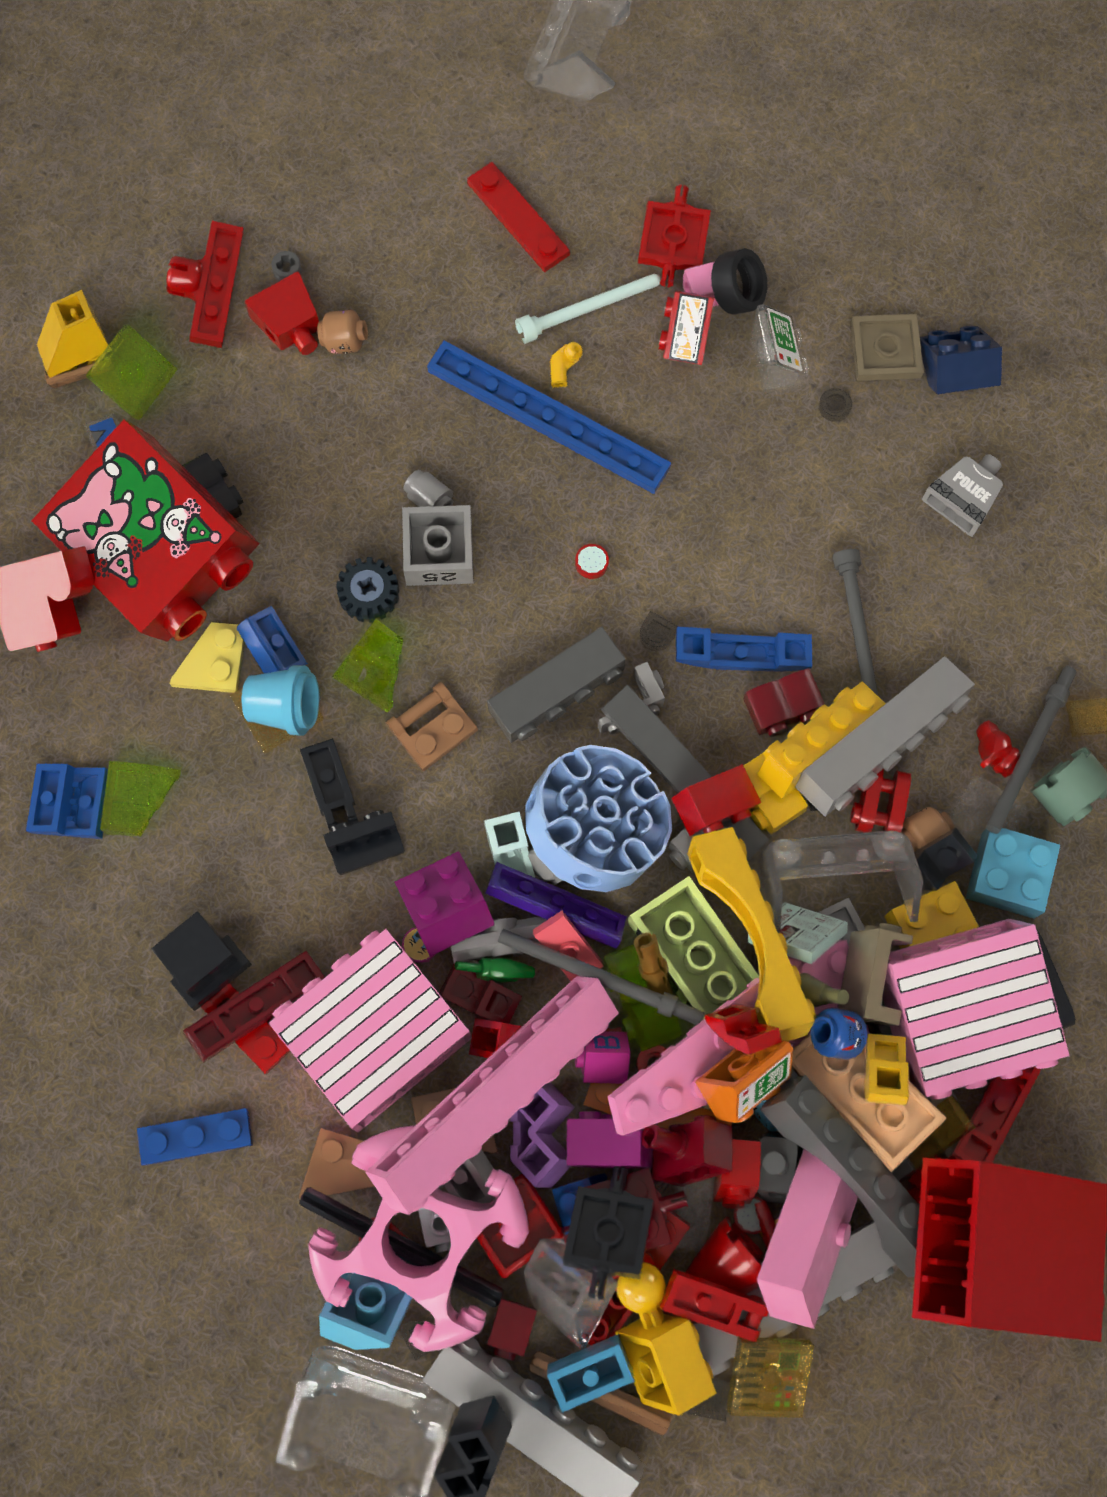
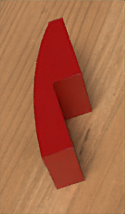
M734 1004L704 1015L706 1023L721 1039L743 1053L750 1055L782 1043L779 1028L759 1023L755 1008Z

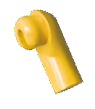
M571 342L565 344L551 356L552 387L567 386V370L576 364L583 354V349L579 343Z

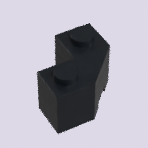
M495 1396L462 1403L447 1437L449 1441L433 1475L447 1497L486 1496L512 1428L511 1422Z

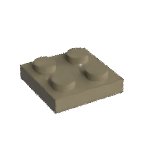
M917 314L852 316L850 325L856 381L921 379L924 371Z

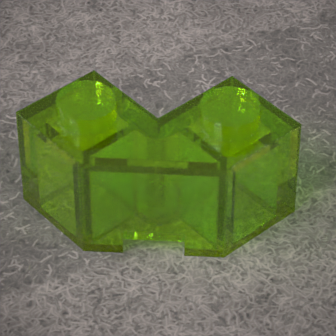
M634 944L604 956L608 969L607 972L648 988L646 981L640 976L638 970L640 960ZM616 992L626 1016L625 1019L621 1020L623 1028L629 1040L636 1039L641 1051L682 1036L676 1016L673 1015L672 1018L657 1013V1008Z

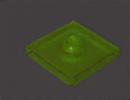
M124 325L85 376L131 417L140 420L178 369L130 325Z

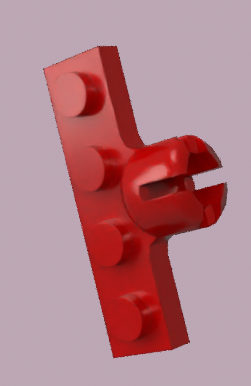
M212 221L206 253L203 259L195 260L174 256L169 262L171 267L167 271V292L170 295L190 298L196 303L189 342L218 348L223 346L244 227Z

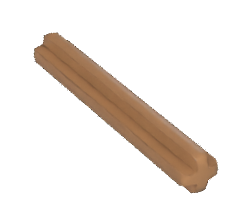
M537 1351L532 1358L529 1371L549 1381L547 1377L548 1364L558 1359L544 1352ZM619 1388L590 1400V1402L659 1435H665L671 1423L672 1415L669 1412L643 1405L639 1398Z

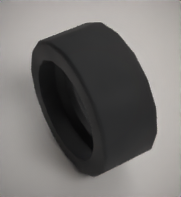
M742 248L723 253L717 257L713 263L711 282L713 293L719 306L726 313L733 315L751 312L760 308L766 299L768 287L766 271L759 256L751 249ZM737 270L739 271L742 280V294L739 290L737 283Z

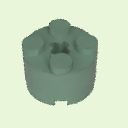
M1086 746L1071 754L1074 758L1072 761L1067 760L1064 763L1061 761L1034 785L1035 788L1030 790L1058 824L1061 823L1062 826H1066L1073 820L1076 822L1081 820L1093 810V807L1090 805L1099 797L1101 800L1107 797V770Z

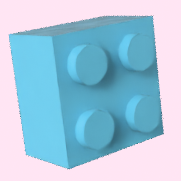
M1001 828L998 834L991 833L985 829L981 833L977 850L978 856L974 862L966 899L1035 919L1045 912L1060 844Z

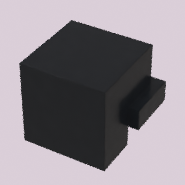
M198 911L151 948L174 977L170 981L194 1011L199 1009L252 965L228 935L222 939L212 925Z

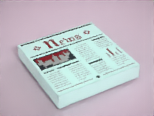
M786 902L773 911L775 928L778 933L783 934L787 943V956L809 964L815 962L847 934L848 922ZM748 934V943L753 945V942Z

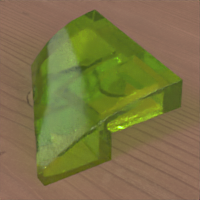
M375 619L332 677L388 713L393 707V691L398 677L399 669L397 666L399 655L402 651L403 638ZM365 667V679L360 682H357L363 668Z
M109 761L100 829L106 835L141 837L149 825V820L165 801L164 798L174 782L179 780L181 771L148 764Z

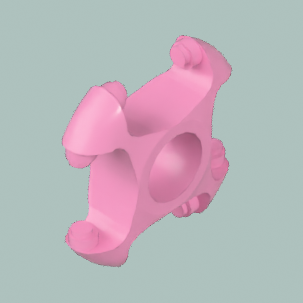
M415 1126L399 1127L370 1137L357 1145L352 1155L353 1160L351 1163L367 1171ZM492 1169L485 1184L489 1188L487 1194L496 1198L491 1203H479L444 1192L439 1188L427 1197V1202L422 1208L433 1211L443 1219L450 1232L451 1248L448 1254L434 1265L418 1267L407 1264L395 1254L389 1243L388 1228L391 1218L399 1213V1211L389 1208L383 1198L374 1223L360 1242L349 1251H337L338 1242L334 1240L336 1235L324 1228H318L308 1243L313 1274L326 1302L344 1308L353 1290L348 1288L350 1282L341 1276L344 1273H357L398 1287L431 1312L435 1318V1325L424 1321L423 1325L417 1323L409 1339V1342L413 1343L414 1347L423 1352L449 1348L479 1334L486 1322L485 1317L487 1313L473 1305H470L469 1308L463 1307L460 1313L456 1312L451 1305V1289L460 1260L482 1230L491 1223H503L499 1232L504 1235L502 1240L515 1248H519L521 1244H524L529 1234L527 1214L518 1187L511 1175L500 1169L498 1171Z

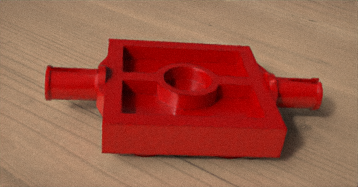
M682 185L676 186L674 202L660 203L648 201L638 264L663 268L660 285L665 287L667 276H669L667 288L674 285L675 270H685L703 264L711 210L695 208L686 204L689 188L685 185L682 196H680Z

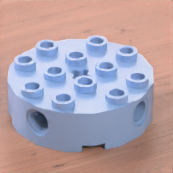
M587 745L558 757L536 781L525 805L526 833L536 856L560 880L584 890L609 892L630 886L664 853L672 832L670 803L664 791L660 792L656 783L649 777L651 772L639 760L616 748Z

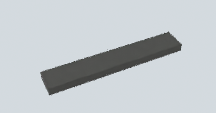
M626 685L600 709L677 794L688 786L712 777L629 685ZM750 818L734 825L731 819L723 822V829L733 827L737 838H741L744 841L747 850V861L769 841L768 837Z

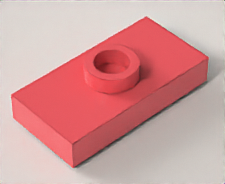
M563 910L533 929V934L540 944L601 969L604 967L600 957ZM561 969L570 981L578 976Z

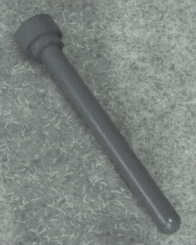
M858 549L841 550L834 553L832 557L835 570H838L839 575L843 576L861 680L878 695L856 575L861 565L860 553Z

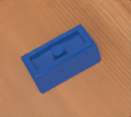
M272 606L246 618L237 626V631L264 674L288 670L293 665L308 664Z

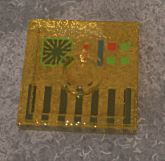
M738 1337L726 1408L730 1416L802 1418L814 1351L813 1343L809 1339L758 1338L756 1342Z

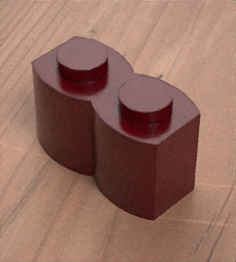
M809 668L797 671L779 680L757 686L745 692L743 698L758 735L768 733L769 737H775L788 730L787 725L798 721L806 725L811 721L810 718L814 712L825 704Z

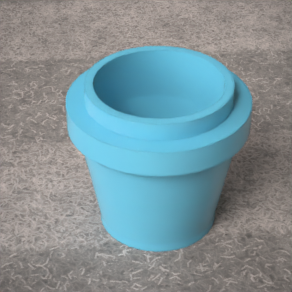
M293 665L288 670L249 675L246 678L242 689V711L246 721L286 730L290 735L303 736L314 726L317 720L320 701L319 686L315 675L311 673L307 666Z

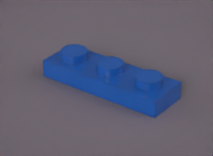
M247 1108L137 1128L141 1166L253 1146Z

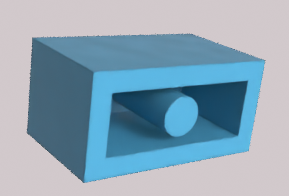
M619 1334L548 1364L547 1377L562 1413L634 1382L633 1368Z

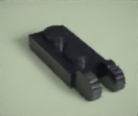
M332 738L300 749L322 816H325L329 831L332 826L338 824L335 822L333 812L346 809L347 820L351 825L358 823L359 821L353 807L356 804L334 739Z

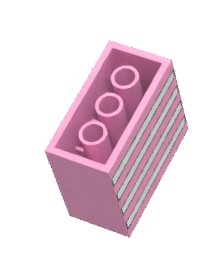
M1006 919L890 952L882 998L885 1007L902 1011L899 1026H890L892 1036L906 1037L908 1078L924 1096L930 1097L932 1100L946 1098L952 1095L951 1090L964 1086L965 1089L981 1088L988 1084V1079L998 1076L1001 1079L1015 1078L1023 1074L1022 1069L1033 1066L1037 1069L1050 1068L1058 1064L1057 1059L1069 1056L1035 924Z
M387 929L381 933L377 930L370 933L361 941L360 945L362 948L352 956L345 954L331 966L333 972L323 980L317 977L309 982L302 989L304 995L294 1003L289 1000L273 1012L275 1018L269 1022L270 1026L351 1129L358 1133L472 1038L470 1031Z

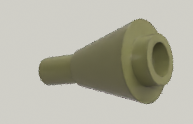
M800 974V987L805 999H810L814 1008L830 1003L845 1005L848 1002L849 993L846 990L832 988L810 974Z

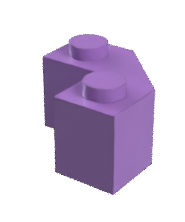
M551 1082L546 1083L534 1095V1099L530 1104L520 1108L510 1118V1122H513V1145H510V1161L534 1187L552 1188L571 1167L566 1165L567 1151L551 1134L575 1107Z

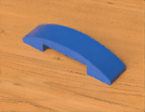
M677 627L676 662L717 670L784 672L811 669L812 634L778 633L775 637L711 633L710 628Z

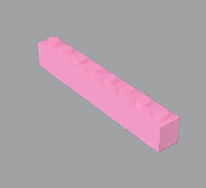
M576 976L366 1171V1174L389 1208L407 1215L422 1208L426 1204L428 1196L440 1185L450 1181L455 1175V1170L467 1159L477 1155L482 1149V1145L494 1133L504 1129L509 1119L520 1108L530 1104L534 1099V1095L546 1083L556 1079L560 1074V1070L571 1059L583 1053L586 1044L609 1027V1022L619 1013L598 978Z

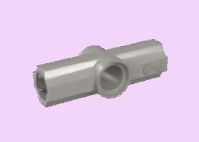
M534 917L517 920L516 918L494 920V926L451 946L453 962L455 964L456 961L469 962L482 958L497 959L513 954V957H518L523 952L498 942L501 931L506 929L539 943L533 934V929L547 921V919Z

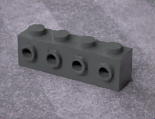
M600 627L487 700L488 711L510 743L517 739L524 741L537 732L538 725L546 720L553 722L565 714V708L575 701L580 704L588 700L595 693L594 689L601 684L610 685L617 681L623 675L622 671L624 670L626 659L603 627Z

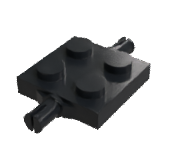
M615 1166L612 1169L609 1188L591 1189L578 1186L563 1257L564 1266L584 1269L593 1274L588 1296L593 1299L596 1298L599 1284L598 1300L605 1299L604 1295L608 1277L622 1276L641 1279L654 1206L653 1199L636 1197L624 1191L629 1170L622 1167L620 1173L619 1166Z

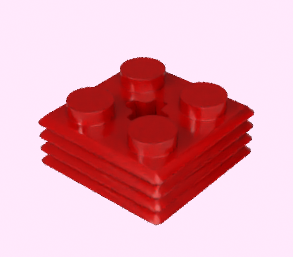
M520 1174L513 1180L518 1187L527 1214L529 1234L524 1244H521L519 1248H515L502 1240L504 1235L499 1232L503 1225L501 1222L491 1223L477 1237V1240L502 1278L511 1275L561 1240L564 1235L532 1183L523 1174Z

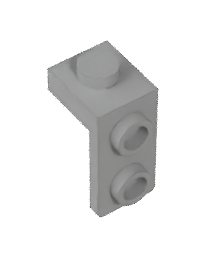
M645 662L635 667L633 677L644 698L642 701L655 715H658L660 713L659 708L663 707L665 700L661 691L664 689V684L657 670L652 671L648 662ZM607 716L599 719L598 729L600 733L608 730L610 734L620 732Z

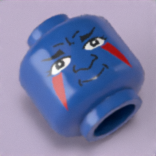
M837 1008L822 1010L816 1016L815 1022L811 1027V1040L815 1049L821 1055L829 1058L844 1060L855 1058L862 1053L867 1042V1026L863 1018L858 1013L850 1010Z

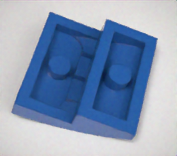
M37 764L26 832L102 839L112 771L107 768H76L69 764Z

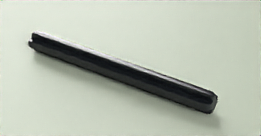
M311 1187L305 1189L299 1200L300 1206L361 1238L366 1235L374 1223V1220ZM388 1228L389 1243L395 1254L402 1260L422 1267L434 1265L444 1259V1257ZM458 1265L452 1286L491 1307H497L504 1290Z

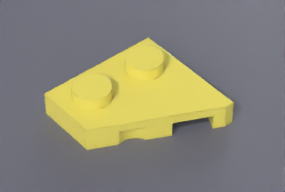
M211 622L172 676L170 685L177 688L237 693L245 644L237 631L238 625Z

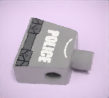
M989 454L985 455L979 464L970 457L965 456L927 488L922 501L973 537L1003 486L1002 481L994 476L1001 468V463L996 457Z

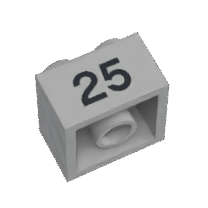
M471 506L402 507L403 569L406 586L474 583Z

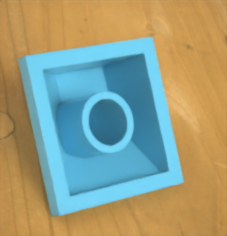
M344 1273L341 1277L350 1282L348 1288L353 1291L344 1308L341 1306L337 1307L329 1302L325 1303L319 1315L320 1336L354 1350L390 1348L412 1301V1297L398 1287L378 1279L357 1273Z

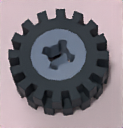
M367 557V562L363 563L361 558L355 559L356 565L354 566L349 562L345 566L346 572H340V582L337 581L336 584L338 598L343 610H346L351 618L357 617V620L360 622H364V619H369V623L375 622V618L380 617L381 620L386 618V613L388 611L392 613L394 604H397L399 600V586L392 568L389 565L385 567L384 561L380 559L375 563L373 557ZM370 584V586L367 587V588H365V589H362V588H361V587H365V586H367V585Z

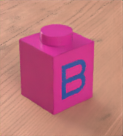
M603 1032L586 1044L583 1053L575 1058V1067L582 1069L583 1083L624 1084L628 1079L630 1062L627 1032Z

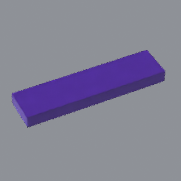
M496 862L485 894L547 920L563 910L582 935L617 949L622 939L626 916Z

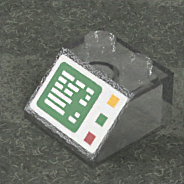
M765 304L758 305L750 338L762 392L767 394L800 389L804 378L809 373L806 357H801L800 347L802 346L801 331L799 328H795L791 315Z

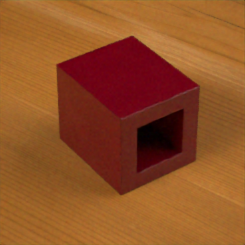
M501 1298L487 1345L494 1347L492 1354L512 1361L515 1360L516 1354L524 1357L537 1313L536 1308Z

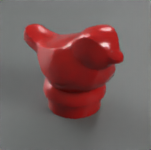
M985 721L978 726L976 731L980 741L978 747L982 760L980 766L982 768L988 765L992 766L996 774L1000 773L1006 778L1012 774L1021 756L1019 754L1020 751L1018 748L1012 747L1009 735L1000 731L993 722Z

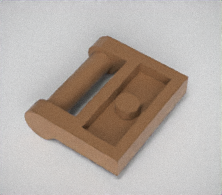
M442 682L432 687L433 692L398 718L393 716L385 722L423 772L478 731L477 726L452 697ZM442 702L447 709L413 735L409 736L405 729L439 703Z

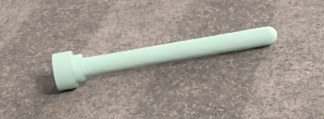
M651 274L539 318L525 315L515 320L516 329L519 334L523 332L524 338L521 339L524 344L538 339V335H541L544 329L654 288L660 284L661 278L658 274Z

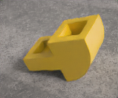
M868 1034L866 1042V1075L864 1080L866 1102L895 1105L907 1104L909 1098L908 1062H906V1037Z

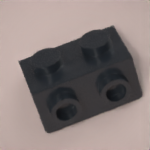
M383 810L371 812L363 817L364 821L352 825L350 822L339 823L332 826L329 833L323 834L339 875L387 860L405 852L391 811L384 813Z

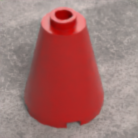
M727 1216L720 1221L685 1273L748 1294L759 1288L757 1277L762 1266L760 1262L761 1255L764 1253L747 1233L738 1228L736 1222L731 1225L730 1218Z

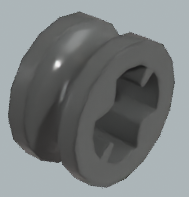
M279 252L271 261L273 274L278 281L297 271L301 275L300 260L293 252ZM283 263H290L289 272L283 271Z

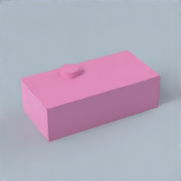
M805 1149L803 1150L757 1281L770 1317L814 1329L841 1246L846 1247L850 1239L851 1226L849 1222L858 1196L832 1169Z

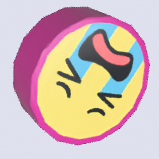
M416 927L410 929L405 934L402 948L414 963L429 962L435 956V954L429 956Z

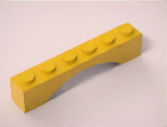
M733 827L693 836L687 855L699 885L717 895L733 910L745 926L753 942L759 968L758 994L754 1005L758 1022L778 1027L782 1041H790L807 1036L815 1022V1009L811 1000L805 999L800 987V973L795 965L792 966L789 961L786 940L783 934L778 933L775 928L772 907L762 897L759 876L754 869L751 870L746 859L747 850L744 841L741 838H737Z

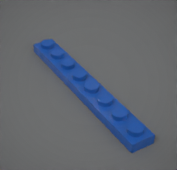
M446 341L442 342L427 365L428 372L652 494L656 493L671 468V462Z

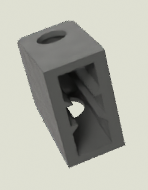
M768 1131L761 1135L760 1187L757 1192L762 1200H766L768 1203L784 1204L804 1148L784 1138L780 1132Z

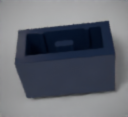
M964 326L960 328V331L950 333L945 330H934L929 332L928 336L920 337L921 354L928 385L936 394L1001 385L1002 346L980 327Z

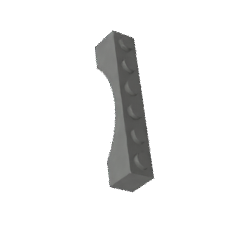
M806 1075L783 1083L780 1086V1092L765 1101L760 1108L761 1112L784 1138L801 1146L820 1159L854 1191L875 1222L881 1237L883 1250L907 1277L915 1276L920 1205Z

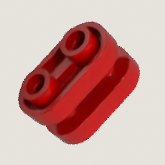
M883 768L877 773L879 777L871 787L864 792L860 788L858 789L861 791L860 802H854L850 823L855 824V831L867 834L871 833L874 824L883 826L882 837L898 840L905 819L911 785V773L896 770L891 780L883 778ZM880 792L889 793L886 813L877 811Z

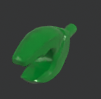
M482 958L478 963L455 962V970L476 972L477 978L484 981L492 980L495 983L516 982L519 979L533 978L535 976L534 967L510 959Z

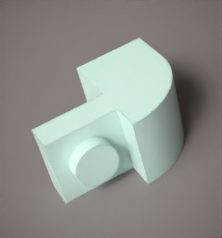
M517 811L484 820L494 864L499 862L535 877L528 857V843L520 812Z

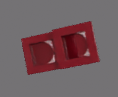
M454 963L439 992L443 999L486 1020L508 1024L522 998L521 995L492 980L484 981L477 978L474 972L455 970Z

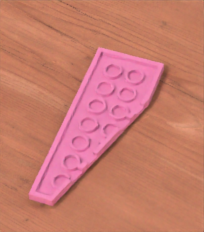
M839 940L812 964L791 957L788 958L791 965H795L800 974H810L832 988L841 989L848 943L847 940ZM755 978L746 985L747 989L733 1000L726 1001L715 1011L734 1004L754 1008L758 994L759 978ZM830 1003L815 1007V1015L817 1016L825 1009H838V1004ZM705 1019L686 1033L687 1037L677 1045L670 1046L662 1052V1057L647 1069H641L607 1096L616 1133L626 1135L708 1105L694 1081L735 1048L721 1039L710 1028ZM807 1036L790 1040L788 1042H790L791 1046L794 1049Z

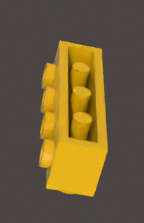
M863 681L853 689L849 687L844 688L835 697L832 705L828 707L824 704L819 707L811 716L810 722L806 725L802 722L798 723L788 733L785 741L781 743L777 740L765 750L763 756L766 759L757 775L781 799L795 789L802 772L886 704Z

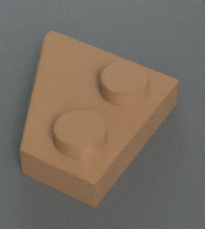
M321 1128L299 1199L307 1187H311L326 1196L375 1187L366 1171L351 1163L353 1160L352 1155L357 1145L364 1141Z

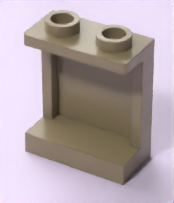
M880 923L879 927L866 925L865 930L853 931L850 935L841 989L849 993V1000L845 1005L838 1004V1009L858 1013L863 1018L865 1024L869 1026H899L901 1010L881 1006L891 946L912 944L913 936L901 933L902 927L886 923Z

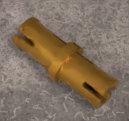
M649 932L638 935L634 939V946L640 960L638 969L640 976L646 981L648 989L662 995L665 992L673 995L667 977L668 964L660 953L656 935L652 934L651 936Z

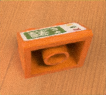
M782 1041L780 1044L750 1055L734 1049L694 1081L716 1119L734 1123L745 1121L754 1113L753 1109L758 1104L777 1095L781 1090L780 1086L791 1078L793 1047L790 1042Z

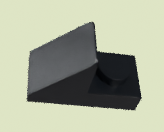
M954 828L904 857L899 863L921 890L937 891L946 877L973 863L978 855L957 828Z

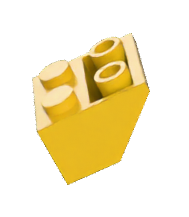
M82 290L51 303L37 342V347L49 378L86 361L98 360L104 353L110 351L101 326Z

